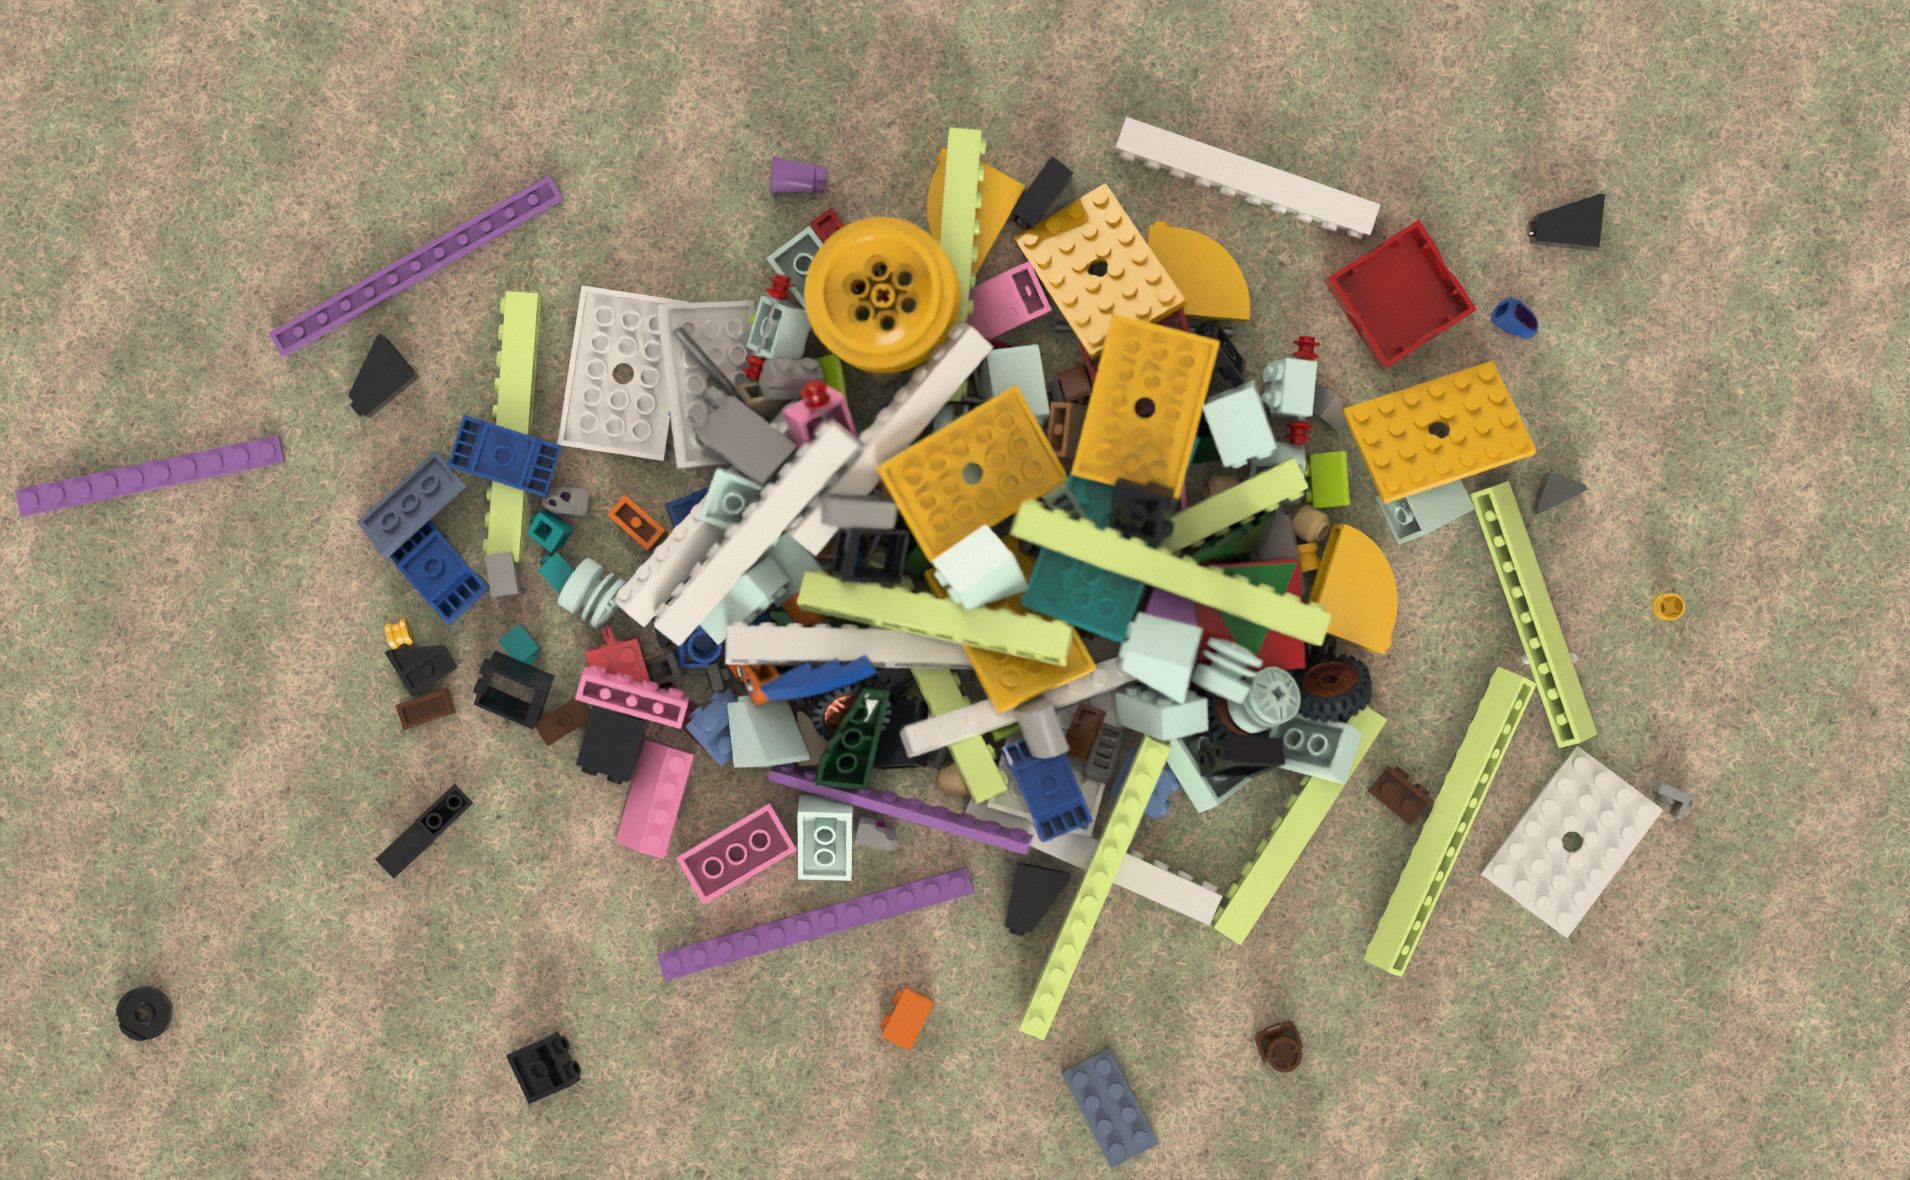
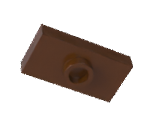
M448 687L395 705L403 730L456 713Z
M574 698L540 719L535 727L547 746H550L588 722L591 712L585 702L575 700Z
M1080 703L1065 737L1069 747V751L1065 752L1066 756L1084 762L1087 761L1106 716L1104 710Z

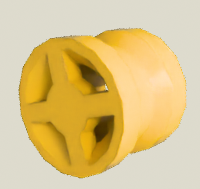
M407 618L400 619L399 623L396 624L387 623L384 625L385 634L392 649H397L404 643L408 645L414 643L413 632Z

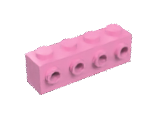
M592 665L590 668H584L575 700L681 729L689 701V696L684 695L685 692L677 688H669V690L658 688L659 685L648 680H643V683L633 681V677L623 673H617L616 675L608 674L606 669Z

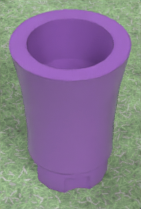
M773 156L770 193L801 192L813 194V191L824 193L826 167H815V164L791 161Z

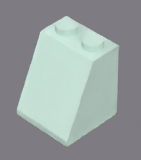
M1038 344L990 350L984 357L978 379L984 402L1009 387L1017 385L1041 429L1045 428L1050 412Z
M1255 380L1205 398L1202 408L1225 467L1231 465L1232 469L1247 464V459L1257 456L1258 459H1262L1273 454V449L1277 448V443Z
M1461 479L1383 504L1380 495L1375 497L1398 545L1426 535L1475 509Z
M986 524L932 561L937 570L934 573L937 581L942 587L947 585L950 588L947 592L956 604L961 602L967 610L1023 592L1029 588L1012 554Z
M786 532L779 538L777 545H770L751 565L749 570L770 556L791 580L784 586L787 591L773 602L778 608L792 595L800 591L805 571L811 573L814 570L827 572L832 569L833 562H827L822 558L811 555L803 545Z
M1138 612L1135 623L1130 622L1127 629L1126 638H1129V642L1123 641L1120 657L1124 658L1122 670L1176 702L1184 704L1196 664L1202 628Z
M746 695L738 696V702L727 703L734 768L773 766L810 760L808 750L787 699L770 700L756 707L750 697Z

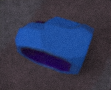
M1510 297L1500 302L1492 312L1491 321L1493 324L1508 334L1525 339L1532 338L1537 334L1538 320L1534 313L1520 300Z

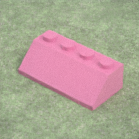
M644 740L615 842L641 853L662 859L667 857L696 753L652 740Z

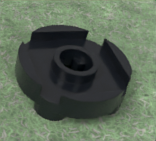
M140 986L123 995L116 1008L120 1030L127 1037L136 1041L151 1040L163 1034L169 1027L172 1020L173 1005L168 1000V997L157 988ZM147 1007L151 1016L141 1020V1013L138 1012V1009Z

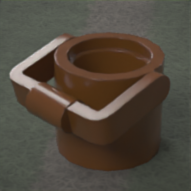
M1292 1021L1281 1024L1279 1022L1266 1027L1265 1030L1254 1035V1040L1263 1063L1268 1061L1275 1070L1284 1073L1293 1071L1301 1063V1049L1303 1045L1297 1028ZM1292 1029L1295 1039L1288 1034H1283L1284 1031ZM1269 1038L1265 1043L1263 1051L1260 1040Z

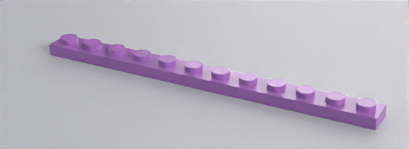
M549 175L273 330L269 335L281 356L286 357L546 211L564 199Z
M963 867L659 953L657 956L664 981L973 894L974 890L968 869Z

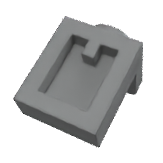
M1656 781L1652 791L1659 793L1658 799L1670 804H1674L1675 800H1677L1671 816L1682 820L1684 815L1687 816L1692 808V795Z

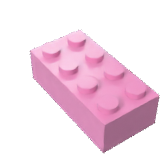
M771 801L680 854L676 859L704 905L798 849V845Z

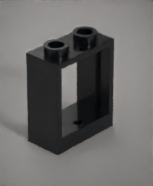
M896 523L895 528L890 530L838 527L831 574L842 582L901 583L902 574L906 570L905 557L907 548L910 545V531L899 523ZM860 533L890 534L884 568L855 567Z
M495 650L490 660L484 659L479 673L483 676L482 679L479 678L473 690V693L477 694L474 705L533 730L543 713L555 675ZM495 673L534 689L535 692L531 704L492 688L491 685Z
M1228 736L1197 750V761L1201 777L1254 778L1285 765L1282 738Z

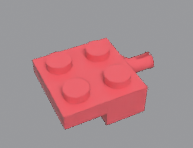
M607 625V629L606 626L601 627L605 643L586 649L585 655L589 668L592 665L606 669L608 674H627L633 677V681L643 683V680L651 681L639 635L616 640L612 625Z

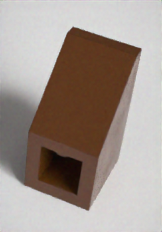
M1083 364L1058 373L1066 402L1080 405L1089 404L1092 384L1086 366Z

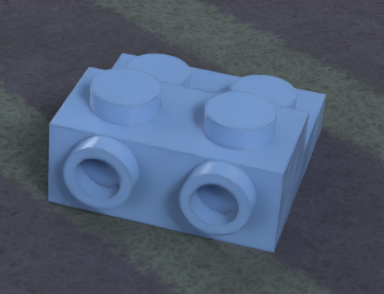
M729 688L724 693L721 690L714 693L708 699L711 704L705 709L699 706L689 715L691 721L685 726L721 767L733 757L727 703L738 702V698Z
M1129 748L1108 796L1114 799L1117 798L1137 752L1136 749ZM1166 763L1143 812L1155 819H1158L1159 815L1165 816L1171 803L1167 800L1171 790L1176 792L1180 785L1173 770Z

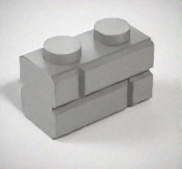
M786 358L765 360L763 372H761L759 378V386L765 399H805L801 396V390L804 386L814 380L823 382L824 374L818 360L803 358L802 360H788Z

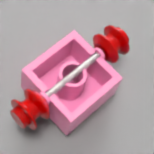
M817 380L808 382L801 390V396L805 399L783 411L793 442L797 445L796 451L804 443L810 444L816 437L814 433L823 422L828 424L832 418L858 439L845 397L830 386H827L824 382Z

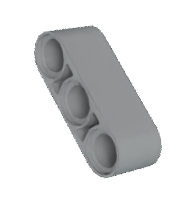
M826 494L821 523L831 527L890 530L895 528L898 507L891 497Z

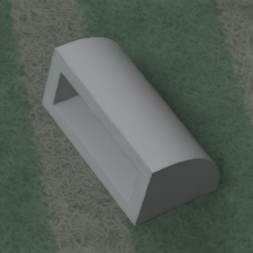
M1043 695L1014 709L1032 756L1036 758H1050L1069 751L1053 705Z

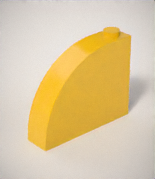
M945 148L941 150L936 159L939 165L933 175L927 197L929 230L931 236L939 245L947 149ZM979 160V165H984L983 181H978L977 192H982L981 208L975 209V219H980L979 235H973V246H978L977 262H971V273H976V275L1026 188L1023 184Z
M1155 221L1154 225H1149L1146 243L1184 297L1187 304L1183 307L1186 317L1248 322L1250 320V298L1247 283L1236 261L1221 245L1199 232L1185 228L1170 227L1169 222Z
M1333 524L1307 605L1309 606L1310 602L1320 604L1326 607L1325 612L1332 614L1325 635L1333 636L1336 640L1373 654H1386L1392 643L1391 635L1398 609L1397 586L1391 566L1381 549L1367 535L1347 524Z

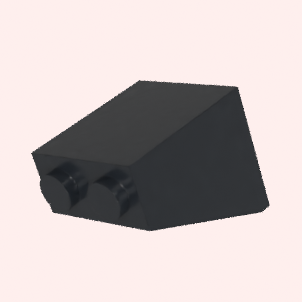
M593 705L576 765L582 767V772L597 776L598 772L608 775L606 780L622 785L623 781H630L650 720Z

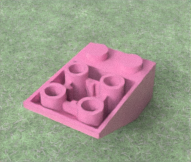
M1030 261L976 286L975 289H970L969 300H974L973 315L967 316V324L972 326L981 336L995 339L1051 314L1052 309Z

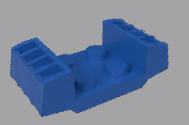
M463 415L447 466L546 497L562 446Z
M430 519L390 557L446 623L453 624L490 589V586L479 573L475 572L446 539L448 536Z
M1025 738L1002 747V755L1009 772L1012 771L1033 818L1034 822L1032 825L1042 843L1093 822L1065 753L1050 758H1036L1030 754Z

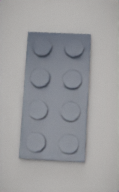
M437 450L357 521L379 553L386 559L466 487L454 469L447 466L448 462Z
M1109 1047L1061 1072L1111 1168L1159 1144Z

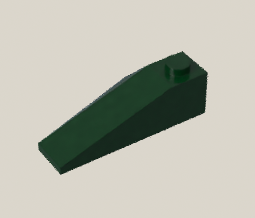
M1276 509L1267 513L1264 511L1254 515L1255 519L1243 525H1240L1239 521L1230 525V531L1223 535L1215 536L1192 556L1194 561L1234 562L1243 558L1244 562L1257 557L1259 555L1258 551L1266 544L1277 513Z
M864 686L861 688L819 759L814 781L815 785L867 790L889 698V689Z

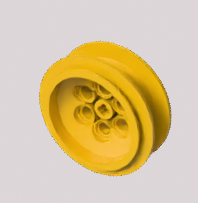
M866 218L848 224L838 230L825 241L816 253L809 267L805 283L807 315L819 339L843 361L858 369L873 373H898L926 362L930 358L932 350L938 345L943 346L949 338L947 334L956 325L960 310V284L950 258L926 231L898 218ZM879 266H887V272L884 276H875V271ZM904 275H912L910 285L904 287L900 285V280ZM866 283L864 293L856 295L854 293L856 285ZM884 293L890 298L886 303L881 298V295ZM915 301L917 304L916 309L912 313H905L904 307L906 303ZM862 310H870V317L866 321L861 322L858 320V315ZM889 318L895 319L894 328L885 331L883 329L884 322Z

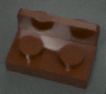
M1387 766L1368 789V792L1407 824L1411 825L1425 806L1433 802L1427 797L1430 792L1419 783L1414 786L1407 781L1409 775L1398 766L1395 769Z

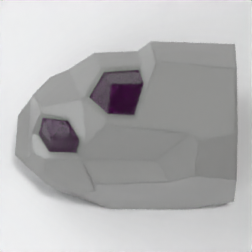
M561 486L551 488L547 491L546 497L542 496L541 504L547 511L556 516L583 518L588 506V490Z
M860 816L855 843L894 851L897 848L899 840L896 838L895 831L888 828L884 820Z

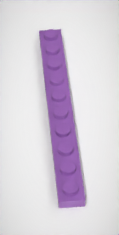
M278 435L17 489L15 492L20 516H28L284 463L286 461L281 437Z
M793 763L774 765L769 772L768 780L1022 854L1027 855L1032 843L1033 835L1028 834L1024 829H1010L1001 826L996 821L976 819L969 813L958 814L949 811L944 806H930L923 804V801L916 798H902L892 791H878L872 789L869 785L867 790L815 785L814 781L817 770L801 769L795 767Z

